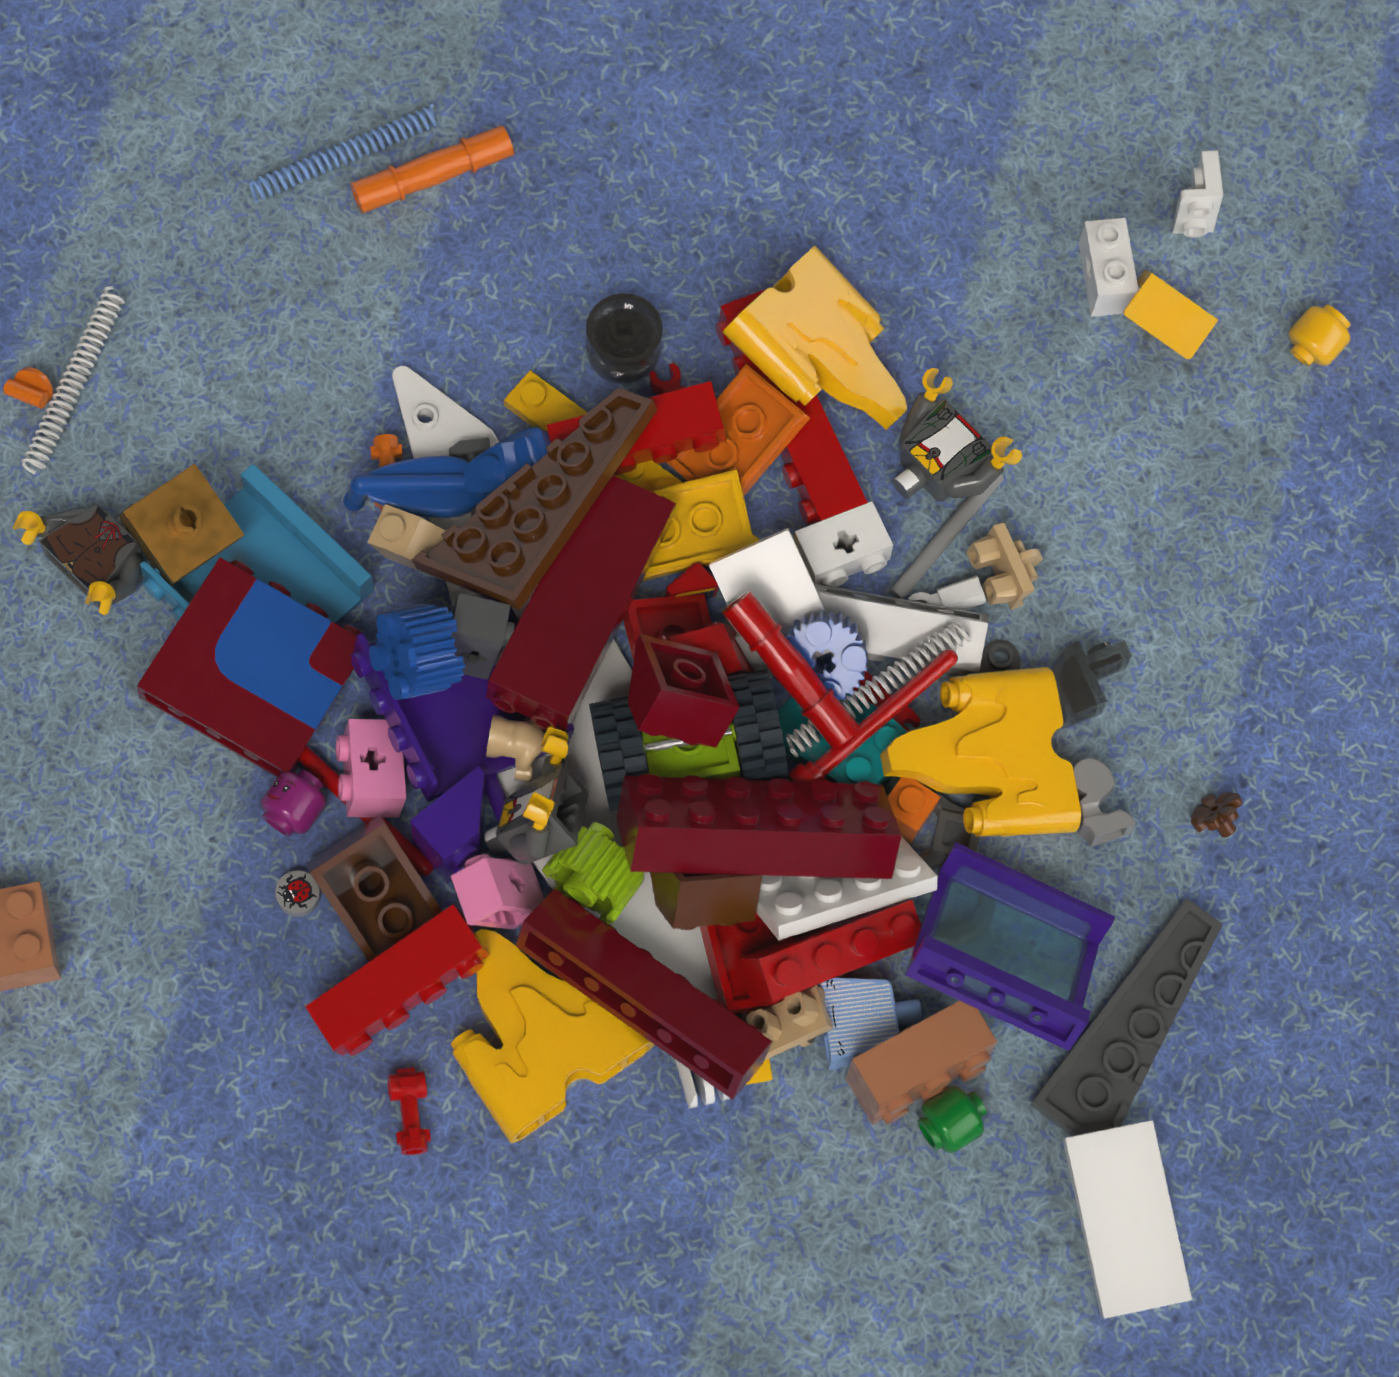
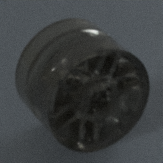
M627 293L608 296L593 307L586 323V355L590 366L600 377L613 383L630 384L649 376V372L654 371L661 357L663 330L662 320L656 308L646 299Z

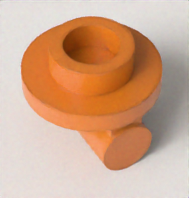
M25 367L15 375L14 379L6 381L3 393L43 409L53 397V388L44 373L32 367Z

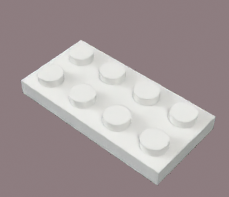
M901 837L892 879L763 875L756 913L776 938L781 940L936 891L937 875L905 839Z

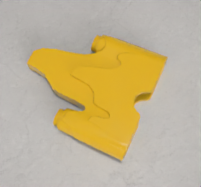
M816 245L791 266L787 273L772 288H767L747 306L722 332L786 395L795 402L799 400L804 406L824 389L838 401L864 411L885 430L907 411L903 393L870 345V342L885 329L879 323L882 319L879 317L878 312Z
M1048 667L950 677L948 682L941 684L940 699L945 708H951L957 712V715L941 723L912 730L897 737L887 745L880 755L884 776L915 779L937 792L947 794L988 795L991 799L974 802L971 807H967L964 810L963 823L965 830L969 834L974 833L977 837L1073 833L1079 829L1081 808L1073 767L1069 761L1060 758L1054 752L1051 745L1053 733L1063 726L1064 720L1055 676Z
M480 929L476 934L490 955L482 960L484 966L476 972L477 999L482 1014L496 1034L502 1049H495L481 1033L475 1034L472 1029L461 1033L450 1045L454 1049L453 1056L465 1072L470 1084L508 1141L512 1144L522 1140L565 1109V1092L573 1081L587 1079L596 1084H602L644 1056L655 1044L566 981L547 974L512 942L496 931Z

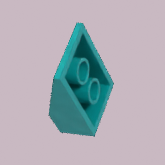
M855 695L863 710V714H860L849 700L848 702L856 715L854 720L859 724L878 707L868 702L870 709H867ZM791 697L778 711L786 755L797 765L799 763L805 765L808 761L814 763L831 746L812 724L820 742L817 743L805 729L813 746L812 748L809 747L799 736L806 750L802 752L792 741L798 753V757H794L787 743L786 734L793 735L794 729L801 731V724L808 726V718L801 714L803 708ZM892 718L825 776L826 780L832 783L852 784L865 781L881 784L884 787L894 776L883 775L880 755L889 743L897 737L908 733V731Z

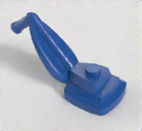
M537 427L520 431L496 443L475 457L470 463L452 456H426L385 465L370 471L366 475L355 476L351 481L349 492L344 496V506L350 511H359L364 506V498L367 495L372 501L383 506L387 504L418 516L433 518L461 517L471 512L477 504L524 465L529 464L532 467L547 454L545 448L551 444L547 431Z

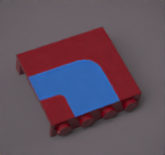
M219 557L137 684L138 697L276 777L282 772L295 773L297 770V760L354 671L351 654L354 651L357 635L362 632L351 625L344 624L341 627L328 620L329 615L315 604L307 602L304 606L290 598L291 593L282 585L273 581H269L266 584L255 578L252 569L242 562L234 560L229 563Z

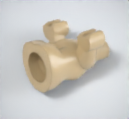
M493 714L486 757L497 758L505 756L515 758L516 772L514 779L531 782L534 767L532 763L543 752L540 751V746L545 733L529 717H525L524 721H514Z

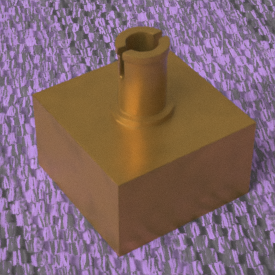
M193 464L124 510L120 515V519L131 535L137 540L152 565L161 572L162 578L170 586L201 567L244 536V533L196 464Z

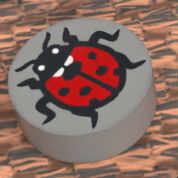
M300 870L291 871L283 875L275 889L279 907L284 913L293 917H303L312 913L317 908L321 898L320 888L312 875Z

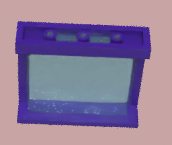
M955 842L938 871L937 890L931 893L905 975L1070 1051L1088 1024L1091 1011L1083 1008L1099 944L1114 923L1115 916Z

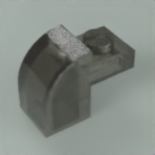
M1078 640L1069 645L1060 654L1052 672L1055 676L1064 720L1062 729L1102 714L1107 700L1098 680L1126 670L1132 655L1125 641L1115 645H1111L1110 642L1100 643L1089 649L1087 655H1085Z

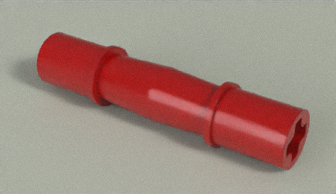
M750 590L739 596L724 609L722 613L747 642L749 650L751 652L756 650L777 681L803 708L801 714L811 721L832 749L841 746L856 734L860 726L834 695V690L832 688L827 689L807 660L782 634L780 623L774 621Z

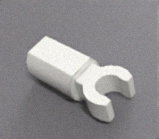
M977 575L938 588L935 594L930 595L926 592H918L908 598L910 601L960 610H968L986 603V598Z

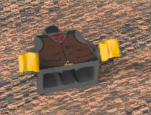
M97 504L90 508L83 507L42 516L32 511H22L19 513L12 527L13 530L19 528L26 529L21 538L25 545L34 543L37 536L43 537L39 542L44 555L86 595L85 604L88 605L90 602H93L99 608L98 612L100 614L107 615L112 604L135 593L141 574L139 564L142 563L143 554L139 543L120 519L122 512L114 519L102 506Z

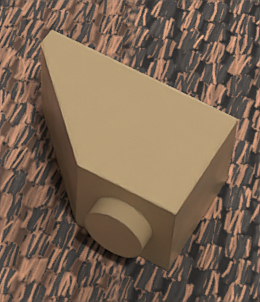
M385 504L367 543L385 558L418 570L411 559L422 550L428 553L444 540L441 534L446 530L422 517Z

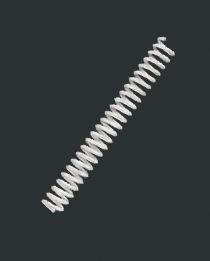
M113 286L103 289L105 294H101V301L97 302L98 308L93 310L94 315L90 317L91 322L87 323L88 329L83 331L84 336L80 338L81 343L76 345L77 350L73 352L74 357L70 359V365L66 367L67 372L63 373L64 379L59 381L60 386L56 388L57 393L53 394V401L49 402L50 408L46 409L47 415L42 417L43 422L39 423L40 429L35 431L36 437L32 438L33 444L28 446L29 451L25 452L26 458L21 460L23 467L34 475L36 471L27 466L26 461L41 469L46 468V465L37 459L30 458L29 454H33L36 458L45 462L50 461L47 455L34 451L32 447H36L46 454H53L51 448L38 444L36 440H40L50 447L57 446L55 441L40 436L39 433L43 432L54 440L60 439L57 433L44 429L42 426L46 425L59 433L64 431L57 424L67 425L66 420L61 417H71L65 410H74L73 406L69 403H77L76 398L73 396H81L77 389H84L83 384L80 382H87L88 380L84 375H90L91 372L88 368L95 367L91 361L98 360L95 354L101 353L100 348L97 346H105L102 340H106L108 337L104 332H111L109 326L115 324L111 318H118L117 313L114 311H121V307L118 304L122 305L125 303L120 296L107 292L112 290ZM94 325L97 329H93L90 326ZM90 332L94 336H88L87 333ZM84 339H87V340H88L89 342H91L92 344H90V343H85V342H84ZM83 346L89 351L81 350L80 347ZM80 353L85 358L78 357L77 354ZM76 360V361H78L81 365L74 364L73 361ZM70 368H74L78 372L71 371ZM67 375L72 376L74 379L67 378ZM64 382H67V383H68L69 385H71L72 387H70V386H65L63 383H64ZM60 389H63L64 391H66V392L69 393L70 395L65 394V393H61V392H60ZM57 396H60L63 400H65V401H67V402H64V401H61V400H57L56 397H57ZM56 403L58 406H60V407L63 408V409L54 407L53 404ZM50 411H54L59 416L50 414ZM46 418H50L55 423L48 422Z
M952 623L951 629L944 628V634L937 633V639L931 637L929 643L923 642L922 648L916 647L915 653L909 652L908 658L902 656L901 663L895 661L894 668L887 666V672L880 671L879 677L873 676L872 682L866 680L865 687L860 685L858 692L854 690V694L851 697L846 695L844 702L840 700L841 704L855 719L856 715L848 700L860 714H863V710L855 695L867 709H870L863 691L874 704H877L870 686L881 699H884L885 696L881 692L877 681L891 695L892 691L887 685L884 676L896 690H899V686L894 680L891 671L905 685L906 681L901 675L898 666L911 680L913 676L908 670L905 661L918 674L920 671L914 663L912 656L923 669L926 667L919 651L930 663L933 659L927 647L936 657L940 654L934 642L942 651L947 650L941 637L947 642L951 650L955 652L956 647L948 633L954 637L961 647H963V642L955 628L960 631L967 642H970V637L964 628L956 623ZM809 719L808 726L801 724V731L794 729L793 735L786 734L787 743L794 757H798V753L792 741L802 752L806 750L799 736L809 747L812 748L813 746L805 729L817 743L820 742Z

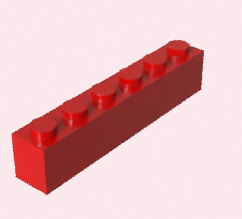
M764 289L721 305L719 322L715 324L716 332L721 344L724 347L729 345L735 358H732V365L736 375L747 364L810 417L780 455L785 465H782L784 479L790 489L796 487L802 501H799L798 505L804 522L807 525L815 524L868 502L818 396L816 395L805 406L799 400L795 402L722 333L747 306L766 290Z

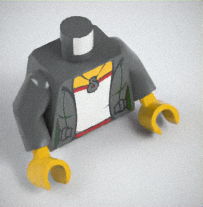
M937 368L928 369L924 373L922 383L926 392L919 393L907 415L899 439L900 463L905 470L894 477L892 482L900 495L906 499H909L921 488H924L936 501H944L949 497L961 498L981 495L1003 473L1004 464L1015 465L1022 459V452L1018 449H1013L1005 456V450L1012 444L1013 439L1002 436L997 438L991 445L945 398L938 402L936 399L938 394L949 392L953 382L951 377L946 376L941 385L936 388L934 386V378L939 372Z
M550 726L547 728L541 742L540 751L551 755L544 759L542 775L509 795L504 801L498 825L485 832V842L494 854L498 855L508 850L520 864L526 865L577 845L578 832L581 828L589 793L566 767L564 758L568 753L569 739L566 732Z

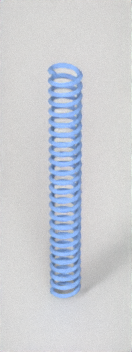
M430 104L429 110L425 107L422 108L421 112L416 110L414 116L412 114H408L407 118L401 116L399 122L393 120L392 125L385 123L384 128L378 126L377 131L371 129L369 134L363 132L362 138L358 135L355 136V140L349 138L347 144L341 142L340 147L334 144L332 150L329 148L325 149V154L318 151L317 156L311 154L310 160L304 157L302 163L296 160L295 166L289 163L287 169L285 167L280 168V173L277 170H273L272 175L269 173L265 174V179L261 176H258L257 182L251 179L250 189L254 202L258 203L254 186L263 200L266 199L262 183L269 196L273 197L269 179L277 193L280 194L281 192L277 177L284 189L288 191L284 173L292 187H295L296 184L291 169L300 184H303V179L299 166L307 180L310 181L311 177L306 162L312 170L314 177L318 178L314 160L322 174L325 175L326 171L321 156L331 172H333V167L329 154L337 168L340 169L341 165L336 150L344 164L348 165L344 152L345 147L352 162L355 163L356 159L351 144L354 146L359 158L363 159L358 140L366 154L370 156L371 153L366 137L372 145L374 152H378L373 134L383 150L386 147L381 131L387 139L389 146H393L388 128L398 144H400V139L397 134L396 125L401 131L404 140L407 141L408 139L403 122L409 129L411 136L415 137L410 118L421 135L423 131L419 124L418 116L421 118L427 131L430 130L425 112L429 116L433 127L437 128L438 125L432 110L434 105Z

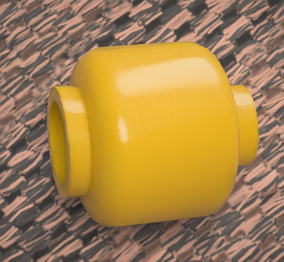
M1328 304L1324 307L1311 306L1288 332L1290 341L1294 345L1290 352L1305 366L1309 367L1313 362L1320 366H1327L1349 344L1351 336L1348 328L1351 325L1338 310Z

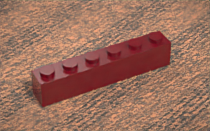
M554 888L523 921L516 947L732 1100L762 1066L772 1041L764 1036L757 1027L741 1020L727 1010L720 1001L710 998L697 989L683 975L670 970L656 960L649 951L633 944L619 934L612 925L602 922L582 908L573 898L566 897Z

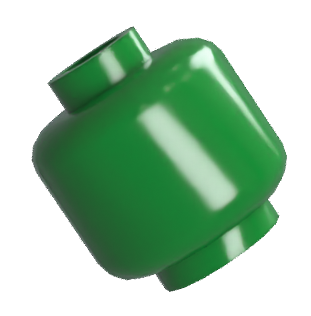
M951 1086L922 1104L921 1118L917 1120V1123L924 1138L935 1151L941 1148L947 1153H954L983 1135L984 1123L982 1117L987 1114L983 1102L974 1091L967 1094L961 1088Z

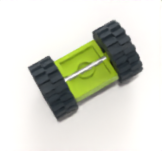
M767 669L727 677L740 708L716 748L700 744L690 745L682 740L661 735L650 736L643 731L640 732L631 713L628 696L589 704L610 812L618 811L624 776H640L650 773L659 777L684 778L685 776L694 775L709 779L741 777L746 780L766 781L788 777L782 728Z

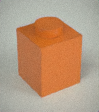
M901 777L887 798L902 837L908 844L911 845L933 814L941 797L915 779Z

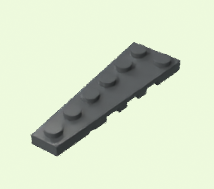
M1186 899L1030 1106L1071 1137L1120 1127L1223 924L1192 901Z

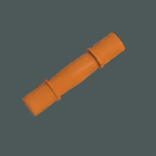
M500 125L466 139L464 137L460 138L458 144L427 153L396 168L390 165L383 171L351 182L350 187L360 212L364 214L397 200L403 201L405 200V195L439 185L465 172L471 171L472 174L476 173L480 168L514 156V150L505 127Z

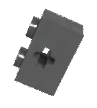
M463 593L458 594L451 612L452 619L457 621L458 631L452 632L451 636L455 638L456 657L463 656L465 668H462L465 675L488 680L493 666L498 663L514 632L515 623L508 621L510 605Z

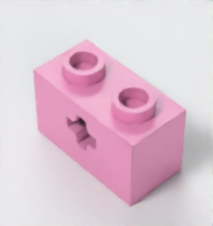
M348 719L344 734L337 735L336 760L343 761L344 774L339 776L338 796L340 801H346L347 817H377L380 815L381 818H399L406 801L404 759L402 751L396 752L388 736L389 725L386 720Z
M489 854L478 855L467 860L464 863V869L451 875L468 925L513 930L522 926L523 921L544 900L532 863L520 864L518 861H513L511 857L498 859L491 858Z

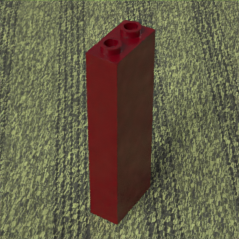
M613 475L538 583L488 680L486 698L491 700L494 706L507 713H514L516 711L531 718L535 725L544 730H547L550 726L567 732L672 523L676 506L675 502Z

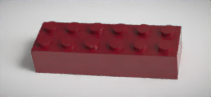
M653 774L624 776L616 818L630 872L892 879L902 837L883 785L865 781L852 784L832 783L826 780L795 782L780 778L766 781L746 780L740 777L709 779L694 775L685 776L684 778L659 777Z

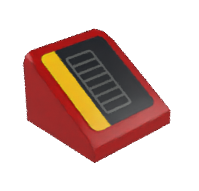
M698 562L697 564L694 563L667 586L665 597L704 594L705 599L714 598L717 596L719 586L716 580Z

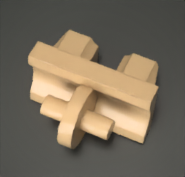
M1005 523L993 525L986 537L973 542L967 550V556L972 567L980 569L991 566L995 576L987 578L983 583V592L990 605L1008 603L1010 610L1024 605L1023 599L1035 590L1032 582L1038 579L1034 567L1043 559L1039 549L1026 551L1021 540L1013 542Z
M816 985L803 992L785 997L784 1001L763 1010L760 1008L747 1014V1023L757 1027L764 1036L772 1041L765 1060L797 1045L807 1047L815 1042V1037L834 1029L825 1007L823 988Z

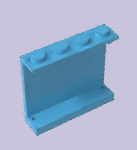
M253 463L240 474L243 488L224 504L244 533V536L239 541L172 586L162 578V574L157 568H152L145 561L139 564L144 577L142 585L145 590L158 602L164 598L174 608L171 613L177 621L183 615L219 557L229 563L234 560L242 562L252 569L255 578L266 584L269 581H273L282 585L291 593L290 598L304 606L307 602L317 605L329 615L328 620L335 624H338L374 591L372 575Z

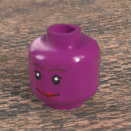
M302 770L299 775L293 772H282L261 798V806L265 811L262 818L275 830L287 837H290L293 833L305 834L326 808V799L320 792V789L323 787L322 782L305 770Z

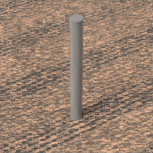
M1002 474L983 494L968 496L892 586L889 590L892 596L905 599L1004 480Z

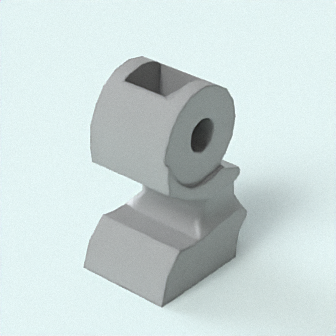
M1093 758L1083 759L1078 762L1073 768L1081 808V823L1078 835L1084 837L1090 847L1130 835L1136 825L1130 814L1120 809L1106 814L1099 809L1110 796L1115 785L1110 769L1101 761Z

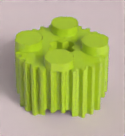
M593 822L588 829L584 826L580 828L577 845L553 854L541 871L545 873L546 877L549 878L550 876L555 880L554 883L557 885L555 889L566 897L576 900L582 908L587 907L592 912L596 911L600 915L598 919L602 922L613 924L644 882L645 876L643 875L644 872H630L624 848L618 846L616 841H613L615 836L612 831L605 825Z

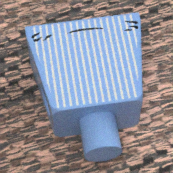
M832 978L817 984V986L824 990L825 1007L834 1029L823 1033L828 1070H835L850 1065L852 1059L899 1034V1028L912 1027L923 1021L919 999L894 1002L891 981Z

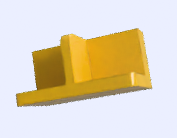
M1144 270L1137 280V284L1140 287L1123 310V315L1185 359H1191L1218 319L1153 273Z

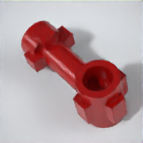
M415 1068L397 1069L396 1074L387 1075L389 1100L400 1101L403 1131L396 1132L395 1134L396 1146L401 1147L402 1155L422 1154L428 1151L427 1143L431 1141L430 1129H421L418 1099L427 1097L425 1072H415Z

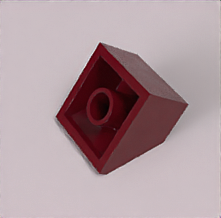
M639 635L636 640L628 704L637 729L650 736L661 735L682 740L690 745L700 744L716 748L740 708L718 654L659 638Z

